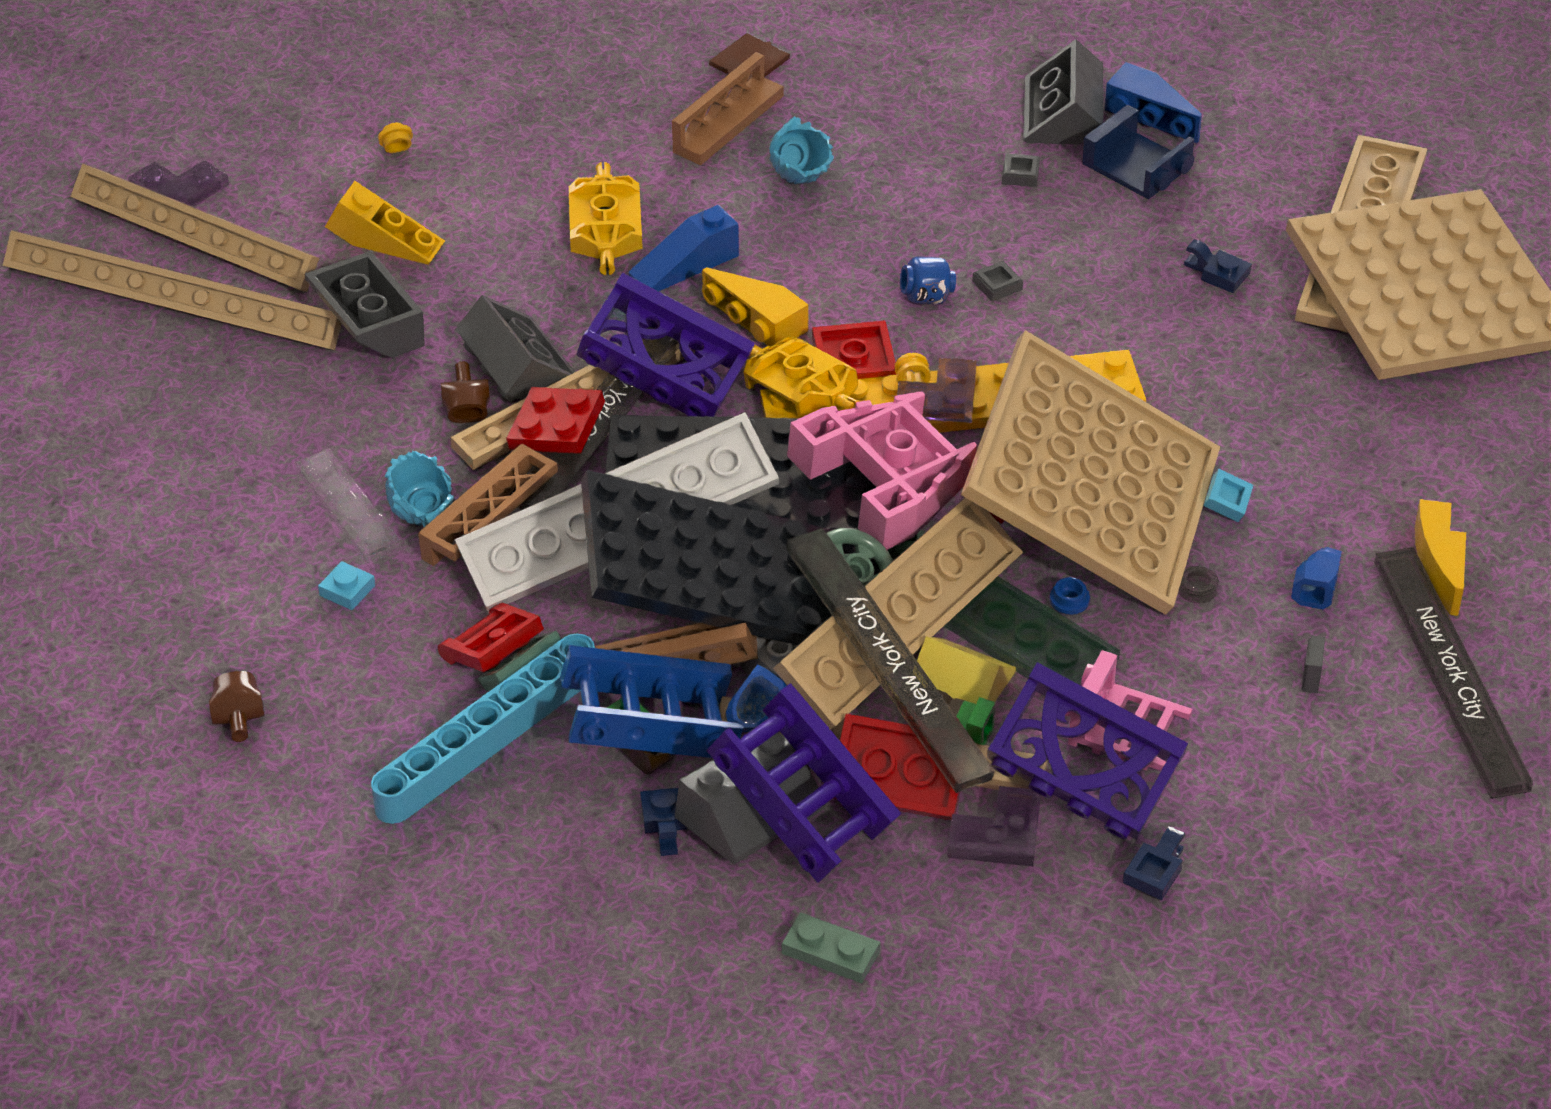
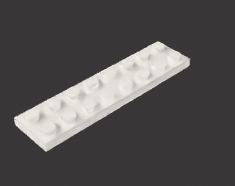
M742 413L605 473L708 500L724 502L729 505H733L779 484V477L746 413ZM581 484L455 539L460 554L488 613L490 608L501 602L509 604L589 568Z

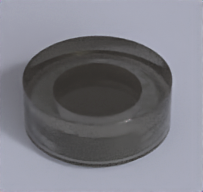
M1188 567L1184 570L1178 593L1183 599L1192 603L1209 602L1217 595L1218 577L1212 570L1206 567Z

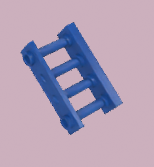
M569 645L560 676L561 687L580 690L582 705L577 706L568 736L569 743L712 758L707 749L726 729L730 727L739 739L743 731L742 724L722 721L719 705L722 696H726L732 677L731 665ZM598 692L621 694L623 710L600 707ZM639 697L662 699L664 714L641 712ZM679 701L702 704L705 719L682 717Z

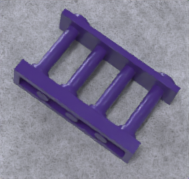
M790 683L780 690L762 710L768 717L767 720L740 739L729 727L707 749V752L714 759L717 767L726 773L794 854L801 867L809 872L815 881L819 883L842 861L835 853L836 850L862 830L871 840L875 839L902 813ZM780 731L796 751L767 772L751 752ZM808 764L824 784L795 805L779 785ZM836 797L852 817L823 838L807 818Z

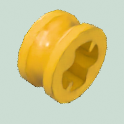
M907 353L897 359L895 372L900 387L911 391L921 389L929 383L931 373L925 356L919 353Z

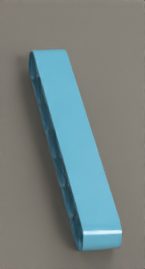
M578 633L562 638L378 771L371 781L375 815L378 819L391 824L406 820L580 692L577 689L561 687V672L569 645L595 648L594 641L589 636Z

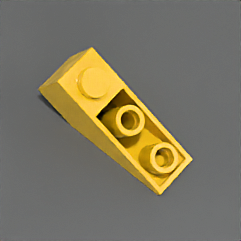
M356 181L353 182L341 198L325 225V228L352 246L427 265L430 264L445 240Z
M707 267L702 269V295L706 302L712 306L715 305L727 314L733 323H739L751 332L757 341L764 342L771 347L787 336L798 338L808 332V304L784 286Z

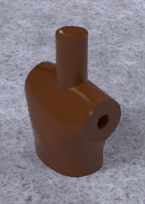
M460 361L455 364L456 381L441 383L442 405L446 407L448 419L451 422H479L488 415L487 405L490 402L488 379L471 380L469 363Z
M246 671L228 672L214 679L213 693L209 700L212 724H230L232 740L243 742L248 738L247 721L265 716L262 694L257 688L256 679L252 673Z

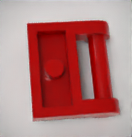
M501 602L490 608L489 615L455 639H446L438 645L437 649L440 656L450 665L458 662L485 672L498 666L503 658L516 649L526 646L531 641V638L544 630L540 616Z

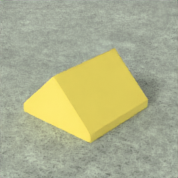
M926 636L911 675L916 678L909 682H919L920 684L912 690L910 688L916 684H908L906 696L920 701V699L914 696L916 689L922 695L924 691L919 688L925 691L938 689L946 692L954 699L958 698L975 704L979 697L995 702L1016 672V667L947 639Z

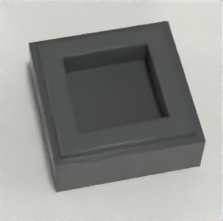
M1005 154L1002 184L1037 187L1040 156Z
M1004 261L973 272L972 281L992 302L1023 290V280Z
M1311 635V638H1308L1302 681L1303 692L1318 694L1325 637Z

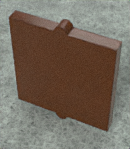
M746 33L709 60V65L728 75L757 52L764 55V77H766L790 59V54L773 46L770 41L764 42Z

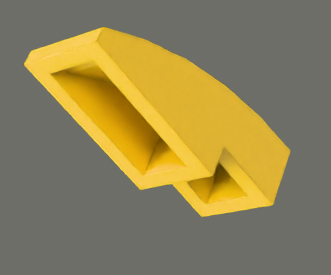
M1420 499L1415 521V545L1419 563L1437 599L1450 615L1458 616L1464 590L1466 532L1450 531L1452 503Z

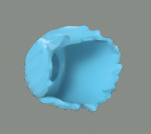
M795 116L773 136L769 148L770 161L776 172L780 174L782 179H786L788 183H810L816 181L824 172H827L829 165L834 159L831 151L833 146L829 144V136L821 130L811 127L810 122L801 124V119Z
M412 451L406 455H399L398 459H391L390 463L392 466L387 469L385 474L387 478L385 484L386 495L391 511L402 520H406L407 523L423 525V527L427 526L453 503L454 496L451 495V478L445 472L443 466H437L436 456L428 457L423 453L420 454L417 451Z

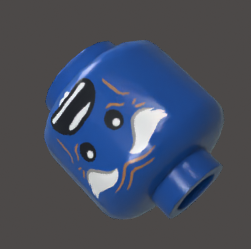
M916 256L909 261L908 265H904L901 269L900 289L902 294H906L908 300L912 303L942 304L946 301L949 293H953L955 290L956 273L955 271H950L949 264L943 258Z

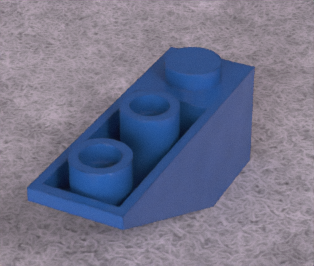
M1125 62L1107 82L1104 110L1116 114L1126 105H1129L1139 110V123L1183 139L1191 137L1194 139V143L1199 142L1202 113L1156 72Z

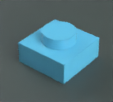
M1218 469L1212 477L1203 506L1239 522L1245 515L1254 485Z
M341 561L318 585L319 595L353 610L375 587L374 575Z

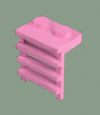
M1102 650L1095 664H1088L1084 670L1081 686L1122 708L1125 707L1128 700L1139 703L1140 705L1135 713L1138 717L1145 720L1151 708L1163 711L1156 726L1166 732L1174 716L1189 720L1192 715L1191 708L1115 684L1117 655ZM1070 711L1066 714V716L1071 717L1070 728L1080 724L1081 719L1077 713ZM1096 724L1084 735L1069 738L1068 744L1076 747L1079 743L1091 747L1092 753L1100 755L1101 751L1105 752L1103 746L1105 728ZM1122 739L1120 744H1113V748L1121 760L1127 759L1122 755L1121 751L1125 752L1131 748V744L1125 739ZM1156 757L1143 770L1147 771L1148 767L1161 771L1166 761Z

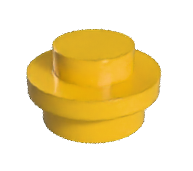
M398 122L386 125L378 134L379 144L388 153L405 151L412 144V129Z

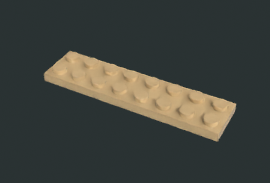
M1358 135L1331 213L1413 200L1426 160L1427 148ZM1310 271L1296 310L1295 321L1348 332Z
M963 498L852 597L865 598L868 601L860 600L852 607L851 605L857 600H849L773 669L786 685L791 683L831 730L845 718L846 713L849 714L893 673L897 665L887 664V662L899 664L908 660L922 647L926 636H934L1023 552L986 509L967 498ZM863 604L865 605V608H864V609L858 610L857 613H856V611L853 612V610H854L853 608H854V607H855L856 609H859V608H862V607H863ZM869 611V613L858 616L860 613ZM866 615H869V616H872L873 618H875L877 624H876V626H875L874 628H872V629H865V628H863V627H861V626L859 625V623H858L859 618L861 617V621H860V622H861V624H862L864 627H872V626L874 625V620H873L872 618H870V617H867ZM883 632L885 633V635L883 636L882 639H883V640H887V639L890 640V641H887V642H884V643H881V644H878V645L873 646V644L878 643V642H881V640L875 639L873 636H875V637H877V638H880L881 635L883 634ZM892 645L894 646V647L889 648V649H886V650H882L883 648L880 647V646H882V647L886 648V647H889V646H892ZM890 650H895L899 652L900 658L893 661L886 654ZM890 652L889 657L892 659H896L898 657V654L896 652Z

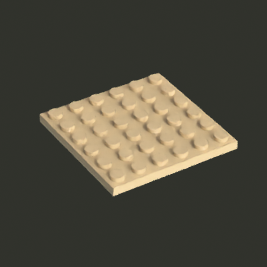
M1482 189L1288 219L1286 232L1378 380L1551 350V291Z
M1025 330L1017 339L961 495L1166 615L1174 607L1220 446Z

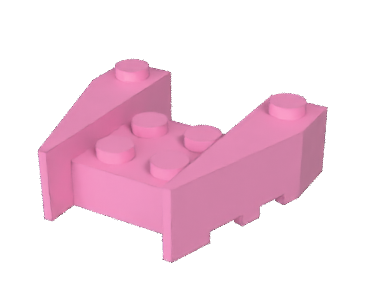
M922 391L894 396V402L872 405L870 400L856 402L855 408L838 411L836 406L825 407L790 424L787 457L810 480L851 461L876 486V488L862 494L858 529L877 539L886 550L913 538L964 487L977 451V444L975 442L956 449L922 416L925 394Z

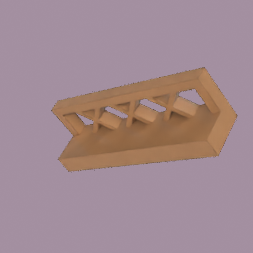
M755 52L672 120L673 153L701 166L784 96V86L764 78V55ZM690 122V124H689V126H688V128H687V130H686V132H685V126Z
M523 444L519 445L418 532L421 559L432 566L445 556L453 561L459 559L461 554L456 543L452 545L453 540L508 516L558 472L557 463ZM535 466L540 468V470L537 473L535 471Z
M697 623L595 646L598 649L726 663L730 665L758 659L757 638L751 634L746 623L723 628Z

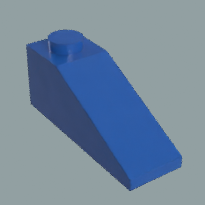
M719 204L688 217L636 264L628 274L630 277L659 292L702 273V269L706 267L713 268L739 256V224Z

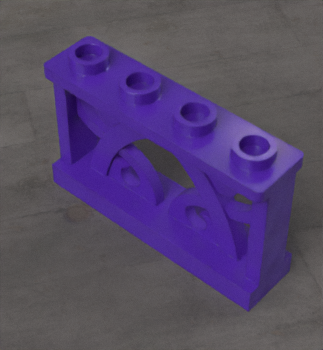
M622 272L612 292L582 336L576 354L591 366L598 367L614 375L623 383L644 391L657 401L666 403L687 416L715 417L738 376L743 371L755 343ZM615 308L625 313L624 322L608 320ZM609 330L625 333V335H613L610 341L600 336L603 332ZM665 336L673 338L679 342L680 352L687 363L655 365L646 351L642 338L651 340L660 339ZM720 364L729 368L723 381L713 370ZM702 374L713 385L714 392L711 395L703 391L704 379L701 376Z
M1037 662L996 737L987 750V758L992 761L991 767L1002 775L1013 778L1016 774L1029 781L1028 787L1045 798H1051L1052 795H1055L1066 801V808L1077 816L1088 819L1091 815L1104 822V829L1112 835L1126 840L1128 836L1137 840L1185 755L1188 743ZM1038 692L1044 695L1042 721L1021 719L1035 693ZM1070 711L1080 716L1081 722L1076 727L1067 728L1056 725V720L1068 724L1065 715ZM1096 724L1105 728L1103 737L1104 751L1109 761L1115 767L1096 774L1072 776L1062 757L1057 736L1065 738L1078 737L1089 732ZM1025 729L1042 731V738L1031 737L1022 743V745H1031L1035 749V754L1031 758H1022L1016 755L1011 747L1012 737L1017 732ZM1119 739H1125L1131 744V748L1128 751H1121L1122 755L1129 759L1126 762L1121 760L1113 748L1114 742ZM1156 757H1159L1166 761L1150 790L1146 782L1137 773L1147 767ZM1048 761L1053 775L1039 767ZM1130 779L1140 792L1141 803L1133 811L1121 812L1112 805L1111 797L1115 794H1122L1126 801H1128L1129 792L1126 785L1122 782ZM1100 790L1099 800L1085 792Z

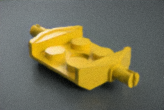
M602 162L596 165L597 175L595 177H578L568 186L571 252L600 259L599 270L601 274L606 275V268H609V275H612L615 272L614 258L643 248L639 183L629 175L612 177L610 172L611 166L607 162H604V169H602ZM601 207H610L609 209H599Z
M787 336L770 347L768 345L763 349L754 345L750 357L746 361L743 371L746 388L751 389L754 387L753 385L759 383L796 405L797 417L799 418L825 407L836 406L837 409L841 410L853 409L856 406V402H860L850 397L858 386L856 369L801 339Z

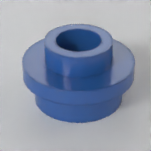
M1067 577L1060 579L1050 591V604L1060 613L1078 614L1089 606L1090 593L1086 585L1077 578Z

